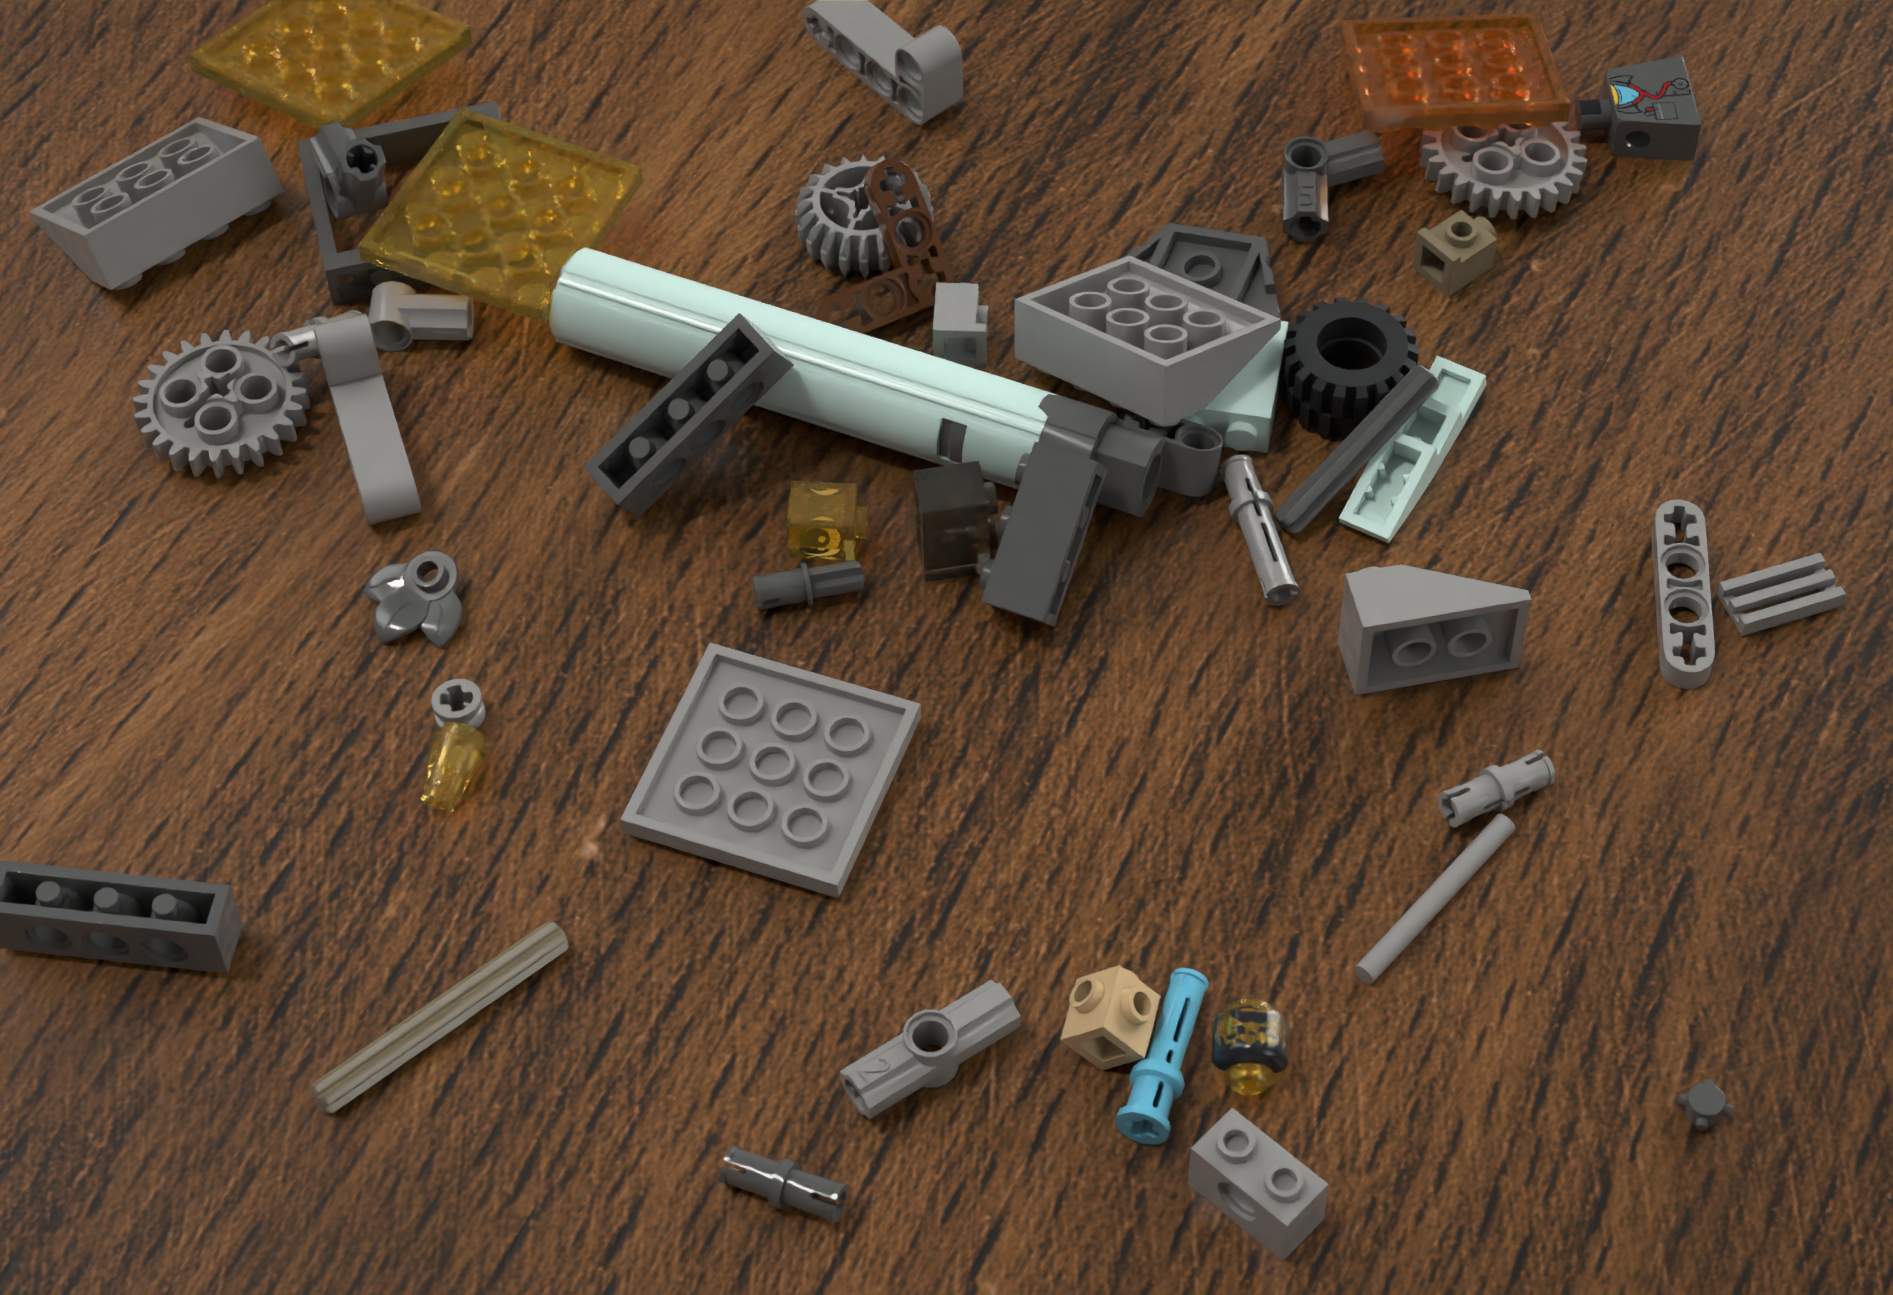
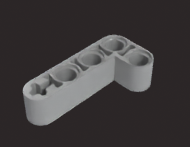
M817 0L803 9V23L815 42L916 125L924 124L962 99V53L957 40L947 28L937 25L919 37L914 38L868 0Z
M366 313L313 326L328 388L368 525L422 512L417 488L382 376L375 342Z

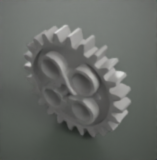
M1490 94L1486 103H1482L1476 96L1470 95L1468 106L1453 100L1450 111L1439 108L1436 119H1428L1426 131H1423L1419 164L1422 167H1426V180H1437L1435 189L1437 193L1452 191L1450 201L1452 204L1463 200L1469 201V212L1473 213L1483 206L1488 208L1491 218H1494L1499 210H1506L1512 220H1516L1518 210H1524L1529 216L1536 218L1539 206L1552 213L1555 212L1557 201L1568 204L1571 193H1578L1587 159L1584 158L1586 145L1578 144L1581 135L1579 131H1568L1570 122L1568 119L1553 121L1554 109L1552 108L1541 113L1535 111L1536 101L1531 100L1525 106H1520L1517 104V98L1514 95L1508 98L1507 103L1499 102L1495 94Z
M223 330L219 341L212 342L206 333H202L200 345L193 347L185 340L181 341L183 353L177 356L172 352L164 351L162 355L165 366L150 364L147 368L151 380H139L137 383L141 395L133 397L137 412L134 414L145 447L147 449L154 448L159 462L170 458L173 470L175 471L181 470L190 463L193 475L196 477L204 471L206 466L213 468L216 478H220L225 466L232 465L239 475L243 474L244 462L252 460L259 467L264 466L262 454L268 451L281 456L283 452L280 440L295 442L297 435L294 426H305L307 423L304 410L310 409L307 393L309 389L305 373L301 372L299 362L288 367L281 366L275 361L272 354L286 350V346L270 349L271 341L268 336L261 338L257 343L253 344L250 331H245L238 341L231 340L228 330Z

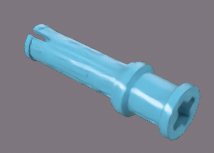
M1177 968L1170 976V984L1146 1057L1133 1066L1129 1077L1132 1090L1127 1105L1119 1109L1115 1119L1116 1128L1129 1139L1139 1143L1153 1145L1161 1144L1167 1140L1171 1130L1170 1122L1167 1120L1174 1100L1180 1098L1185 1086L1180 1068L1193 1033L1204 993L1209 986L1208 979L1203 974L1190 968Z

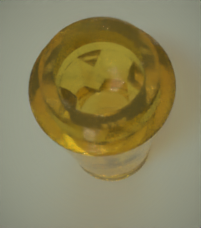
M447 722L443 724L441 732L433 735L424 792L421 797L423 803L443 812H452L456 803L460 800L487 757V752L484 749L486 737L481 732L465 724Z

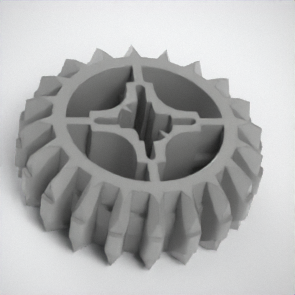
M863 154L860 161L850 162L845 157H842L838 167L824 164L821 175L810 174L807 186L800 188L797 209L795 210L798 238L801 241L802 247L807 248L811 260H821L826 271L839 266L844 277L852 271H860L866 279L870 271L879 270L884 274L893 265L864 188L867 172L877 163L886 160L884 155L876 162L868 161ZM884 170L885 179L879 182V188L882 192L891 191L897 204L894 207L887 208L889 216L898 211L912 208L909 200L901 204L898 203L895 188L901 185L898 175L890 177L886 170ZM914 172L920 190L924 197L925 203L929 210L930 216L932 218V221L934 222L933 206H931L930 193L927 189V185L921 184V180L918 177V173ZM903 218L897 225L896 234L901 244L910 248L918 245L922 233L916 221ZM920 254L915 255V256H910V257H911V258H919Z

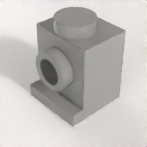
M936 283L933 355L964 366L986 367L989 306L979 305V285L969 283Z

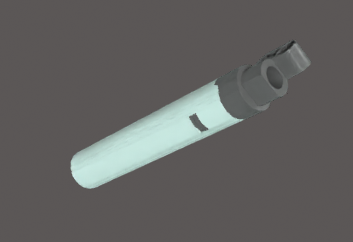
M586 247L573 254L565 263L551 296L549 323L556 342L671 379L740 313L758 326L794 364L754 405L1008 487L1019 489V485L1015 484L1016 470L1023 454H1031L1034 442L1092 459L1102 464L1108 471L1097 503L1139 517L1148 509L1157 487L1192 497L1208 495L1215 487L1223 438L1216 430L1189 420L1181 419L1176 425L1161 427L1153 425L1148 419L1129 411L1125 414L1123 421L1118 419L1116 413Z

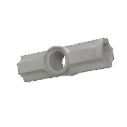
M989 980L940 1011L923 1010L912 1015L907 1020L902 1034L840 1071L841 1083L850 1101L859 1113L871 1119L923 1086L939 1087L947 1084L955 1077L959 1064L1021 1027V1015L1016 1009L1012 996L1000 982L997 984L993 980ZM927 1045L942 1047L941 1050L935 1052L920 1050Z

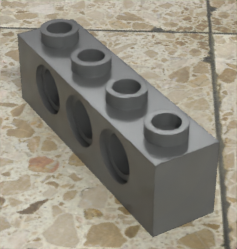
M738 313L584 468L618 506L640 517L794 364L758 326Z
M0 860V948L219 973L229 972L243 925L230 885Z

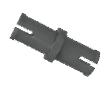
M737 1145L731 1146L723 1161L746 1168V1172L735 1168L721 1167L720 1182L727 1186L732 1185L766 1197L770 1206L783 1210L789 1205L826 1218L832 1223L838 1222L846 1207L826 1201L822 1196L848 1201L849 1185L801 1170L800 1163L785 1158L778 1162L743 1150Z

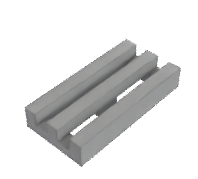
M1821 553L1722 581L1719 583L1717 596L1741 636L1843 606L1846 593L1842 586L1835 587L1836 577L1831 569L1825 571V559ZM1816 589L1820 590L1818 593L1789 601L1792 596ZM1766 604L1771 606L1748 614L1743 612Z

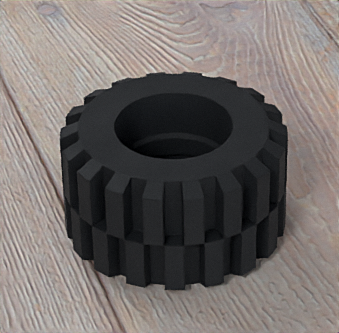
M1346 297L1335 298L1332 304H1327L1323 300L1313 304V312L1303 310L1298 314L1296 323H1290L1286 331L1281 371L1282 400H1287L1286 409L1290 415H1300L1299 424L1307 429L1313 426L1318 428V435L1329 438L1332 433L1341 435L1340 440H1344L1398 382L1418 364L1419 346L1416 345L1417 337L1412 328H1406L1407 320L1400 314L1391 315L1390 307L1381 303L1373 306L1369 304V299L1358 298L1357 302L1347 301ZM1338 367H1353L1360 370H1346Z

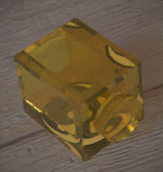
M792 481L786 523L789 557L854 561L857 539H867L869 523L868 506H859L858 484Z

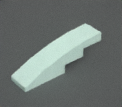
M1440 356L1436 357L1430 371L1439 382L1438 389L1369 460L1339 516V523L1386 543L1392 540L1433 479L1465 425L1486 386V375Z

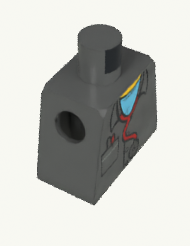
M1683 56L1610 69L1604 74L1600 99L1577 100L1575 105L1577 129H1605L1610 153L1616 157L1680 161L1694 160L1701 121Z

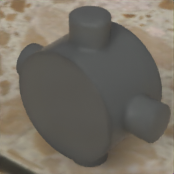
M1703 1080L1702 1083L1696 1084L1690 1089L1688 1095L1680 1093L1677 1100V1105L1684 1107L1688 1120L1695 1125L1696 1129L1705 1131L1708 1127L1717 1124L1722 1115L1730 1117L1733 1109L1732 1104L1725 1103L1724 1093L1715 1086L1712 1080Z

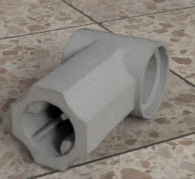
M395 281L383 282L377 285L372 291L368 315L376 348L394 352L408 348L412 343V339H472L474 328L472 295L417 294L410 286Z

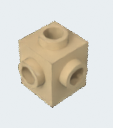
M1120 965L1077 978L1070 994V1006L1060 1040L1101 1071L1144 1059L1149 1040L1154 1031V1020L1161 996L1141 982L1135 973Z

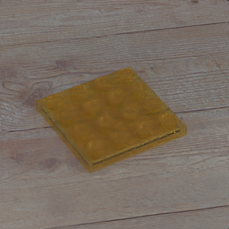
M272 0L189 54L192 72L319 130L323 125L339 122L345 128H351L471 45L472 37L470 26L409 0Z
M460 108L359 243L360 257L363 261L546 323L550 317L553 290L556 288L563 266L577 251L585 247L592 250L598 248L643 183L642 167Z

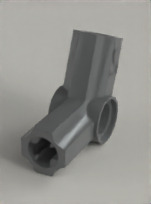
M339 122L323 125L320 131L310 138L311 152L324 178L326 197L334 218L340 220L387 208L388 194L383 178L386 159L381 146L369 143L364 137L357 138L352 128H345Z
M1374 130L1356 133L1323 142L1315 137H1297L1285 145L1280 186L1283 203V232L1291 235L1295 242H1313L1316 237L1327 233L1328 187L1383 172L1384 157L1380 141Z

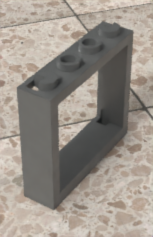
M496 101L353 130L357 138L364 137L369 143L381 146L386 159V167L491 146L510 217L337 253L322 185L324 178L311 152L310 138L297 141L333 306L370 299L373 289L383 282H402L413 289L536 264L530 226ZM486 132L488 133L486 135L477 136V134ZM520 242L521 247L506 248V244ZM354 277V281L339 284L338 279Z

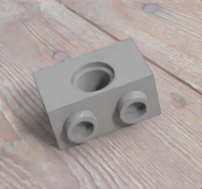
M1231 1108L1190 1150L1188 1184L1282 1261L1324 1220L1329 1184L1234 1108Z

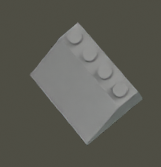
M198 117L29 211L32 220L93 282L110 290H122L139 282L143 277L141 273L154 265H165L180 259L186 253L185 248L200 239L210 240L222 235L228 230V223L238 217L254 215L267 209L271 205L270 199L284 192V188L259 137Z
M1129 255L1015 299L1014 358L1036 367L1037 371L1043 374H1050L1073 384V387L1077 390L1090 392L1110 401V404L1114 407L1136 413L1148 419L1153 425L1168 427L1178 424L1181 419L1204 410L1281 329V319Z

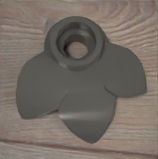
M436 550L426 551L414 557L409 563L387 565L370 578L363 590V594L370 600L379 603L374 615V628L377 639L382 644L395 641L419 627L429 640L439 648H444L453 638L462 620L463 606L455 594L460 578L459 569L448 554ZM438 569V574L433 580L428 582L422 581L428 572Z

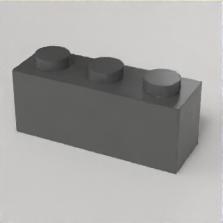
M1034 442L1031 454H1023L1016 470L1015 484L1019 485L1013 507L1009 505L1005 507L998 523L997 537L1002 539L995 559L989 558L980 576L979 589L984 591L981 602L1055 627L1108 471L1106 467L1095 460Z

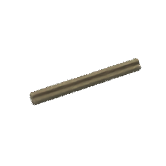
M554 921L545 922L319 1078L310 1087L315 1102L327 1114L334 1113L567 951L569 945L563 930Z

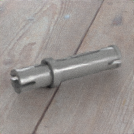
M1247 455L1232 456L1226 459L1221 464V469H1219L1231 499L1229 505L1231 519L1235 524L1240 525L1250 558L1253 561L1264 593L1265 602L1272 606L1286 604L1297 597L1299 587L1294 580L1282 542L1271 516L1273 502L1270 495L1262 491L1254 469L1253 459Z

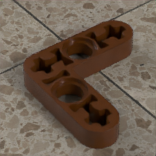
M888 159L877 163L869 169L864 181L867 199L895 269L820 299L811 308L810 318L823 321V318L830 314L828 307L830 304L834 311L845 310L856 305L860 315L842 321L840 327L863 334L935 305L936 284L932 286L934 295L931 294L929 289L920 290L917 285V280L923 277L920 263L918 261L908 265L906 257L921 254L927 249L931 257L921 260L927 274L936 273L939 283H954L951 267L915 174L909 165L897 159ZM884 170H886L890 177L898 175L901 181V185L895 188L898 203L901 204L909 200L912 208L898 211L889 216L887 208L894 207L897 204L891 191L882 192L879 188V182L885 179ZM903 218L913 219L921 228V240L915 247H906L897 238V225ZM877 285L887 287L894 296V306L886 315L877 314L869 305V294ZM852 294H855L856 304L850 297ZM861 317L866 321V324L861 325Z

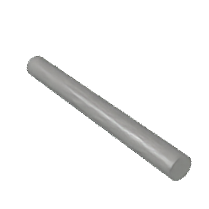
M1498 814L1354 967V972L1361 981L1366 984H1372L1515 831V825L1511 819L1503 814Z

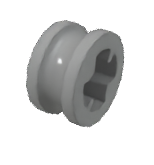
M466 679L449 680L438 686L432 694L431 705L437 725L444 732L452 735L467 734L480 727L484 721L486 710L482 701V694L474 682ZM465 701L463 703V710L452 711L453 702Z

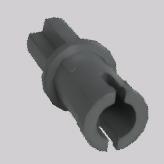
M855 560L814 568H807L806 562L800 563V568L772 574L753 575L752 582L757 609L762 611L777 606L807 602L809 607L813 606V599L860 591L864 587V576L860 562Z

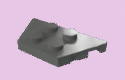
M1168 223L1154 233L1145 245L1135 248L1126 255L1135 257L1281 319L1267 242L1264 237Z

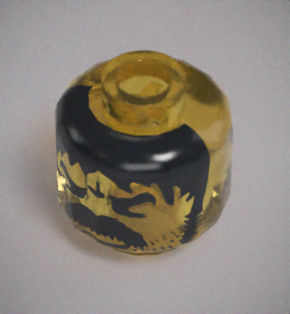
M1241 999L1228 1005L1225 1010L1215 1016L1210 1028V1065L1213 1074L1223 1083L1231 1085L1234 1091L1246 1095L1260 1094L1269 1086L1281 1081L1286 1076L1290 1066V1030L1287 1019L1277 1010H1274V1007L1269 1003L1258 999Z

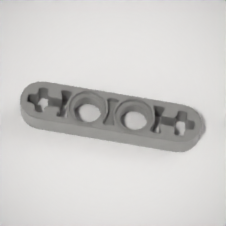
M1680 499L1669 500L1661 504L1656 510L1651 533L1659 666L1662 676L1668 683L1679 688L1692 689L1705 684L1709 679L1715 657L1706 524L1703 512L1695 504ZM1673 523L1681 524L1682 530L1685 531L1683 543H1675L1676 532ZM1672 563H1683L1692 567L1696 575L1686 579L1677 578L1671 575L1666 567ZM1676 607H1686L1695 611L1699 620L1693 623H1681L1675 620L1669 611ZM1691 643L1690 660L1695 665L1684 664L1683 657H1680L1683 644Z

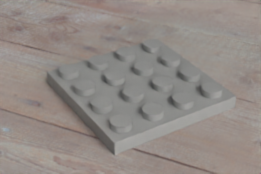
M709 643L620 819L622 832L839 898L921 719V704Z

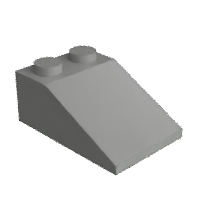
M1402 564L1382 568L1367 567L1358 572L1346 573L1338 645L1354 694L1359 695L1518 668L1531 605L1529 591Z

